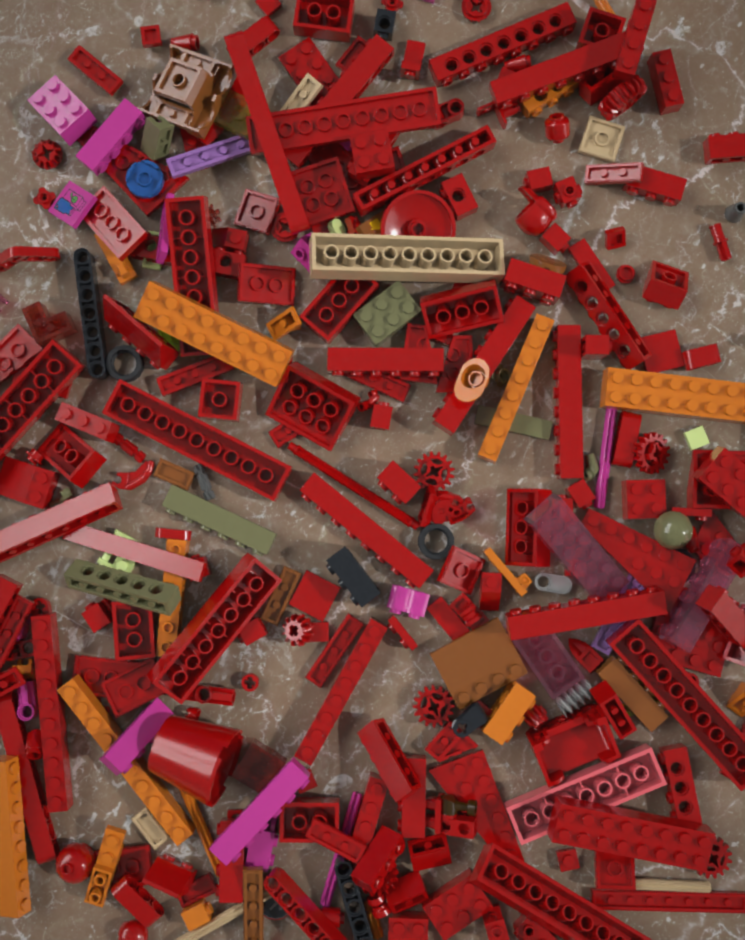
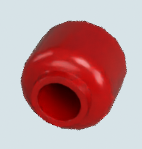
M563 113L549 115V118L545 121L546 138L556 144L562 143L564 139L568 138L570 135L569 118L564 116Z

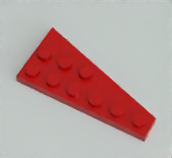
M92 126L77 140L78 143L83 147L99 128ZM127 144L120 149V154L108 163V167L105 170L147 217L164 203L168 193L175 194L190 180L187 176L173 179L168 166L163 165L157 160L153 161L145 153ZM149 160L160 167L164 174L165 182L163 189L158 195L153 198L142 199L130 192L125 177L127 170L133 163Z
M589 508L580 526L644 588L650 585H657L665 591L667 611L670 613L696 560L676 550L667 549L656 540Z

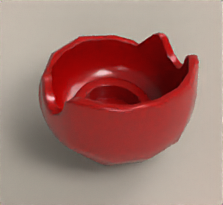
M137 919L124 921L118 930V940H148V928L144 927Z

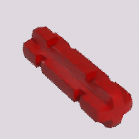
M117 434L114 443L117 446L120 445L123 451L131 457L134 456V459L141 463L146 458V454L141 450L139 451L138 447L128 439H124L123 435Z

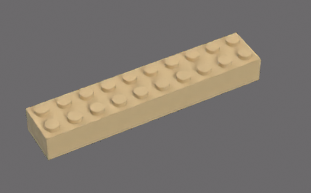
M311 232L309 240L310 279L478 283L495 278L496 284H499L505 276L503 239Z

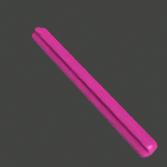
M606 409L595 491L596 498L594 499V507L599 509L605 508L617 418L616 409Z
M355 791L352 792L341 829L342 832L350 836L362 800V794ZM334 853L320 904L325 907L330 906L337 884L334 865L335 859L339 856L337 853Z

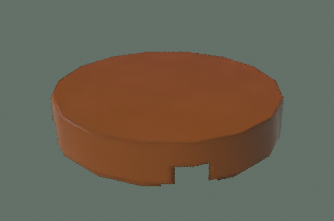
M531 254L529 257L530 264L563 274L567 268L564 262L546 255Z

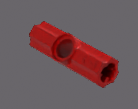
M198 684L186 700L196 701L201 704L212 703L233 706L236 692L234 688ZM203 689L209 692L208 699L202 696Z

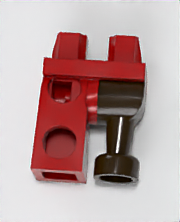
M445 793L427 797L426 809L435 810V815H426L425 827L435 829V834L442 833L449 836L474 839L477 833V800L470 799L468 803L457 801L454 795H445ZM457 811H467L469 816L458 815Z

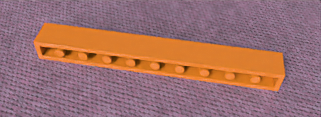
M78 674L57 691L102 750L106 752L123 731ZM142 756L138 759L135 757L131 762L133 766L125 774L122 772L121 774L178 846L193 835L196 829L195 825L158 776L148 770V763Z

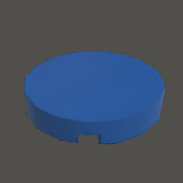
M149 160L133 163L127 170L125 177L130 192L142 199H149L158 195L163 189L165 182L164 174L160 167Z

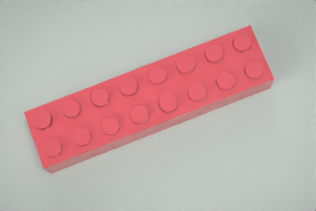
M645 743L621 753V757L613 763L599 762L566 776L558 786L548 787L546 784L503 803L520 844L523 845L547 835L556 795L617 806L667 785L652 747Z

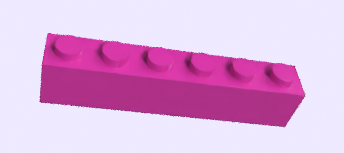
M292 757L211 844L209 850L226 866L231 861L233 863L236 862L241 856L240 851L244 847L249 848L255 841L254 836L258 832L260 834L263 833L269 826L267 822L272 817L274 819L278 817L282 812L281 807L285 803L290 804L296 797L294 793L299 788L303 790L310 782L308 779L310 772Z

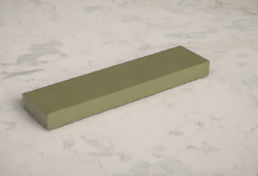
M478 405L474 424L489 427L497 409ZM516 413L509 432L549 440L553 421Z

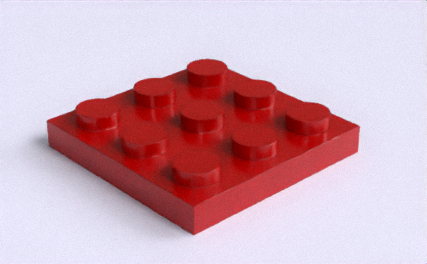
M338 156L291 171L310 227L355 212Z

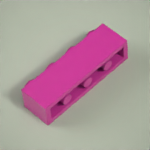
M124 98L76 154V158L96 176L105 172L108 163L120 154V149L132 140L133 134L144 126L146 118L143 112Z
M157 697L149 703L99 760L116 776L122 772L125 774L133 766L131 762L134 758L138 759L146 751L144 747L148 743L152 744L154 742L156 733L160 730L165 720L174 713Z

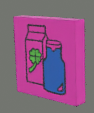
M69 180L48 212L76 230L98 199Z

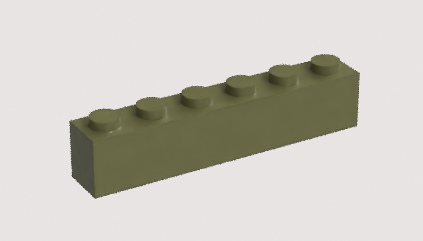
M171 485L162 506L166 507V512L175 516L179 513L184 516L183 520L192 524L196 521L201 524L200 528L209 532L211 529L218 532L217 536L228 540V538L236 540L234 544L242 548L246 546L253 548L252 552L261 557L263 554H269L278 535L176 485Z

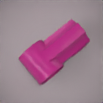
M35 680L26 681V684L17 688L19 702L17 715L23 721H28L39 715ZM27 706L32 709L31 716L26 714Z

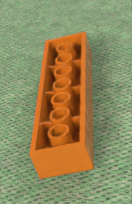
M156 281L148 282L133 316L274 387L279 385L295 352L294 349Z
M608 367L603 370L599 408L745 425V383Z

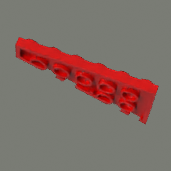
M483 749L428 769L448 795H454L457 801L468 803L470 799L477 800V832L487 844L495 843L524 861ZM461 811L464 815L469 816L467 811Z

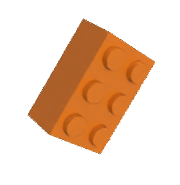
M516 680L507 684L491 707L490 719L480 727L482 732L501 745L504 742L508 743L513 736L512 731L515 726H520L525 718L523 716L527 709L531 710L536 703V700H534L536 696Z

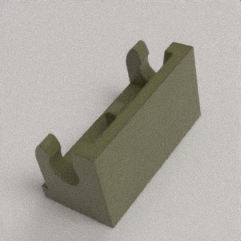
M160 115L157 118L160 122L155 121L152 117H146L140 147L153 161L168 157L175 126Z

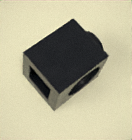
M377 9L374 36L377 34L386 42L392 41L396 11ZM388 25L389 27L387 29H382L380 26Z

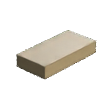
M147 807L131 818L132 822L154 850L170 838Z

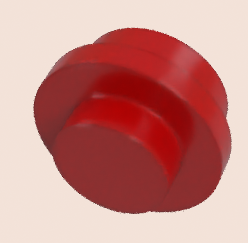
M621 265L616 271V278L620 283L628 284L635 278V270L630 265Z

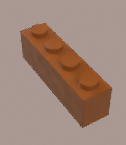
M610 656L595 670L596 674L603 681L606 679L618 698L646 729L653 732L669 717L665 713L667 709L659 700L657 702L653 700V693L646 686L642 687L638 683L640 679L633 672L629 673L625 669L627 665L620 657L616 659Z

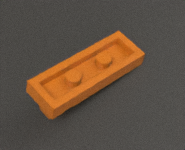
M94 234L121 285L139 277L128 257L120 261L99 236Z
M490 547L482 551L519 596L522 597L527 593L526 588L532 583V580L526 573L515 577Z

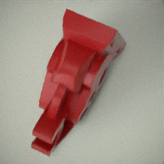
M428 484L418 514L420 527H426L430 522L443 524V522L448 521L452 525L466 519L476 509L470 497L463 499L460 495L449 491H437L434 486Z

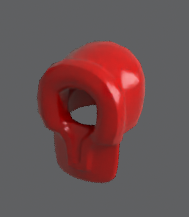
M521 186L518 188V191L529 204L517 215L515 222L525 234L529 236L541 235L556 220L557 212L544 197L536 195L530 188Z

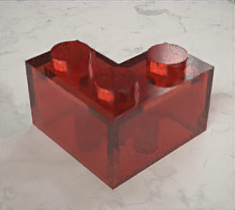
M40 301L22 309L36 343L43 348L52 339L60 341L78 333L71 315L66 311L50 316L46 305Z

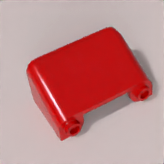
M587 704L580 707L579 710H573V714L570 712L566 713L567 718L563 714L546 721L537 730L532 727L526 731V737L548 787L560 785L565 778V772L599 758L600 761L609 764L621 757L608 720L597 704Z

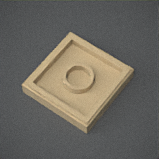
M590 115L577 153L608 163H614L625 126Z

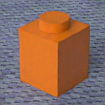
M203 898L183 908L181 916L190 932L211 921L214 910L212 904Z

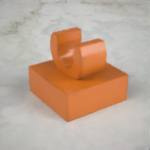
M19 659L16 666L24 679L36 680L32 659L28 660L27 665H23L22 659Z

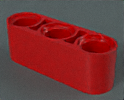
M267 15L243 32L251 57L274 41L280 34L278 27Z
M621 411L612 449V465L631 468L635 455L632 450H636L634 443H637L642 421L641 414Z
M124 875L111 886V893L115 899L144 927H150L164 915L162 905L132 875Z

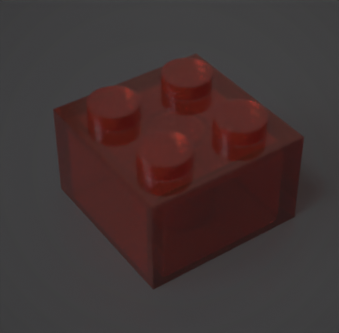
M254 739L232 774V777L260 793L284 767L287 758L259 740Z

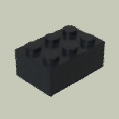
M344 546L326 560L328 563L326 565L327 569L332 575L337 574L340 578L338 583L344 591L346 589L350 591V599L356 606H365L381 593L347 546Z

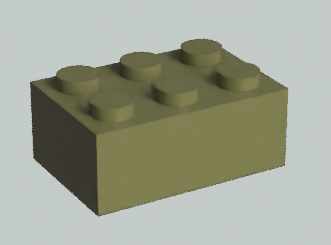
M396 281L355 312L353 319L374 347L377 348L403 329L408 323L420 316L422 309L401 282Z

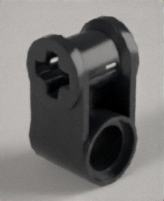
M475 702L452 722V730L458 737H466L475 729L485 724L490 717L481 705ZM459 723L464 725L465 730L463 732L458 730Z

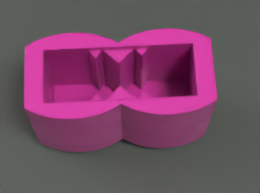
M393 584L387 607L390 608L389 612L401 614V611L409 613L408 617L419 620L420 617L425 615L430 594Z

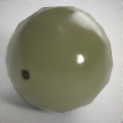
M669 511L657 518L653 533L656 541L661 546L676 550L690 542L693 535V526L690 519L683 513Z

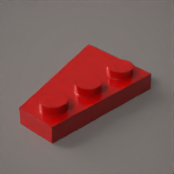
M472 335L452 336L444 362V374L440 375L435 393L453 392L455 387L453 383L459 376L463 364L473 359Z

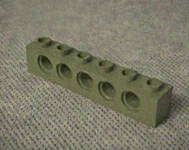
M75 559L64 573L67 587L70 589L171 616L181 601L179 587L175 584L128 573L86 560Z

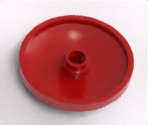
M412 190L398 195L387 205L380 222V235L455 237L456 222L451 208L440 196L430 191Z

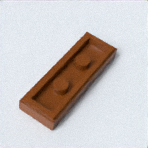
M287 566L283 567L279 576L282 581L270 595L260 619L275 626L279 625L302 573Z

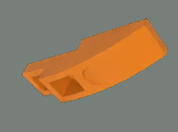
M107 825L84 902L103 908L120 860L127 830Z

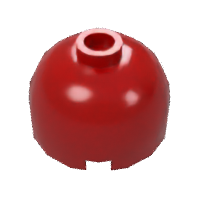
M72 842L64 847L57 856L55 866L58 876L64 882L71 884L85 881L91 877L95 860L97 859L96 854L88 844Z

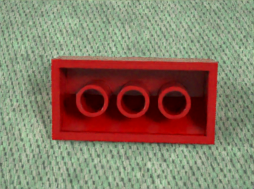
M495 278L420 297V306L429 339L504 322Z
M507 489L505 565L550 567L552 490Z

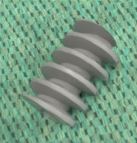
M580 677L581 684L576 681L573 682L574 688L567 686L568 693L561 690L562 697L557 694L554 695L557 706L566 718V711L571 714L574 713L573 706L578 710L580 709L579 702L586 705V697L591 701L593 700L589 691L593 686L583 677Z

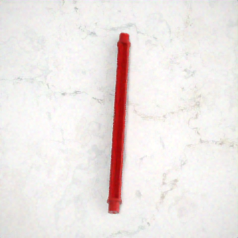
M291 442L287 447L288 450L293 452V455L300 457L401 521L407 527H411L414 530H417L419 527V522L414 517L406 514L308 452L300 445Z

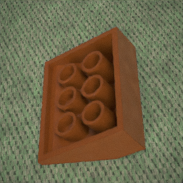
M498 617L429 653L459 710L528 673Z

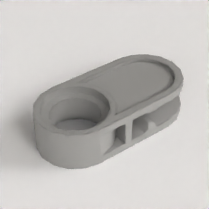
M543 572L538 573L533 580L535 587L541 591L567 594L572 589V581L562 575ZM541 576H545L548 579L546 587H540L538 584V579Z

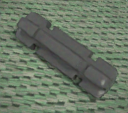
M195 465L193 469L195 474L198 475L197 480L200 488L204 491V499L207 501L214 499L215 494L211 490L212 486L207 473H205L204 465Z

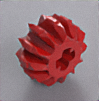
M292 614L291 617L285 619L286 624L282 625L285 629L282 635L287 636L285 642H290L291 646L298 645L301 647L311 641L310 636L314 635L311 629L314 628V625L309 624L310 618H305L304 614Z

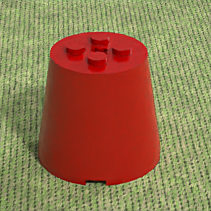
M170 715L155 735L148 759V770L203 804L214 807L226 790L224 783L227 777H232L243 744V736L241 735L243 731L238 728L178 715Z

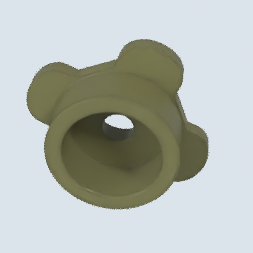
M499 364L491 379L497 382L498 387H503L504 383H507L510 379V371L507 368H503L502 364Z

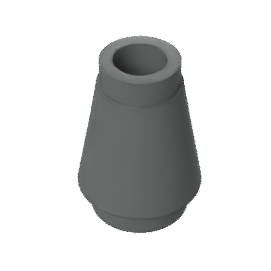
M738 202L729 205L724 213L727 221L731 223L739 222L745 213V203Z

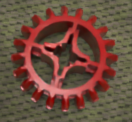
M635 75L631 83L623 81L613 88L598 106V110L603 118L607 121L613 120L637 103L647 91L645 81L639 75Z

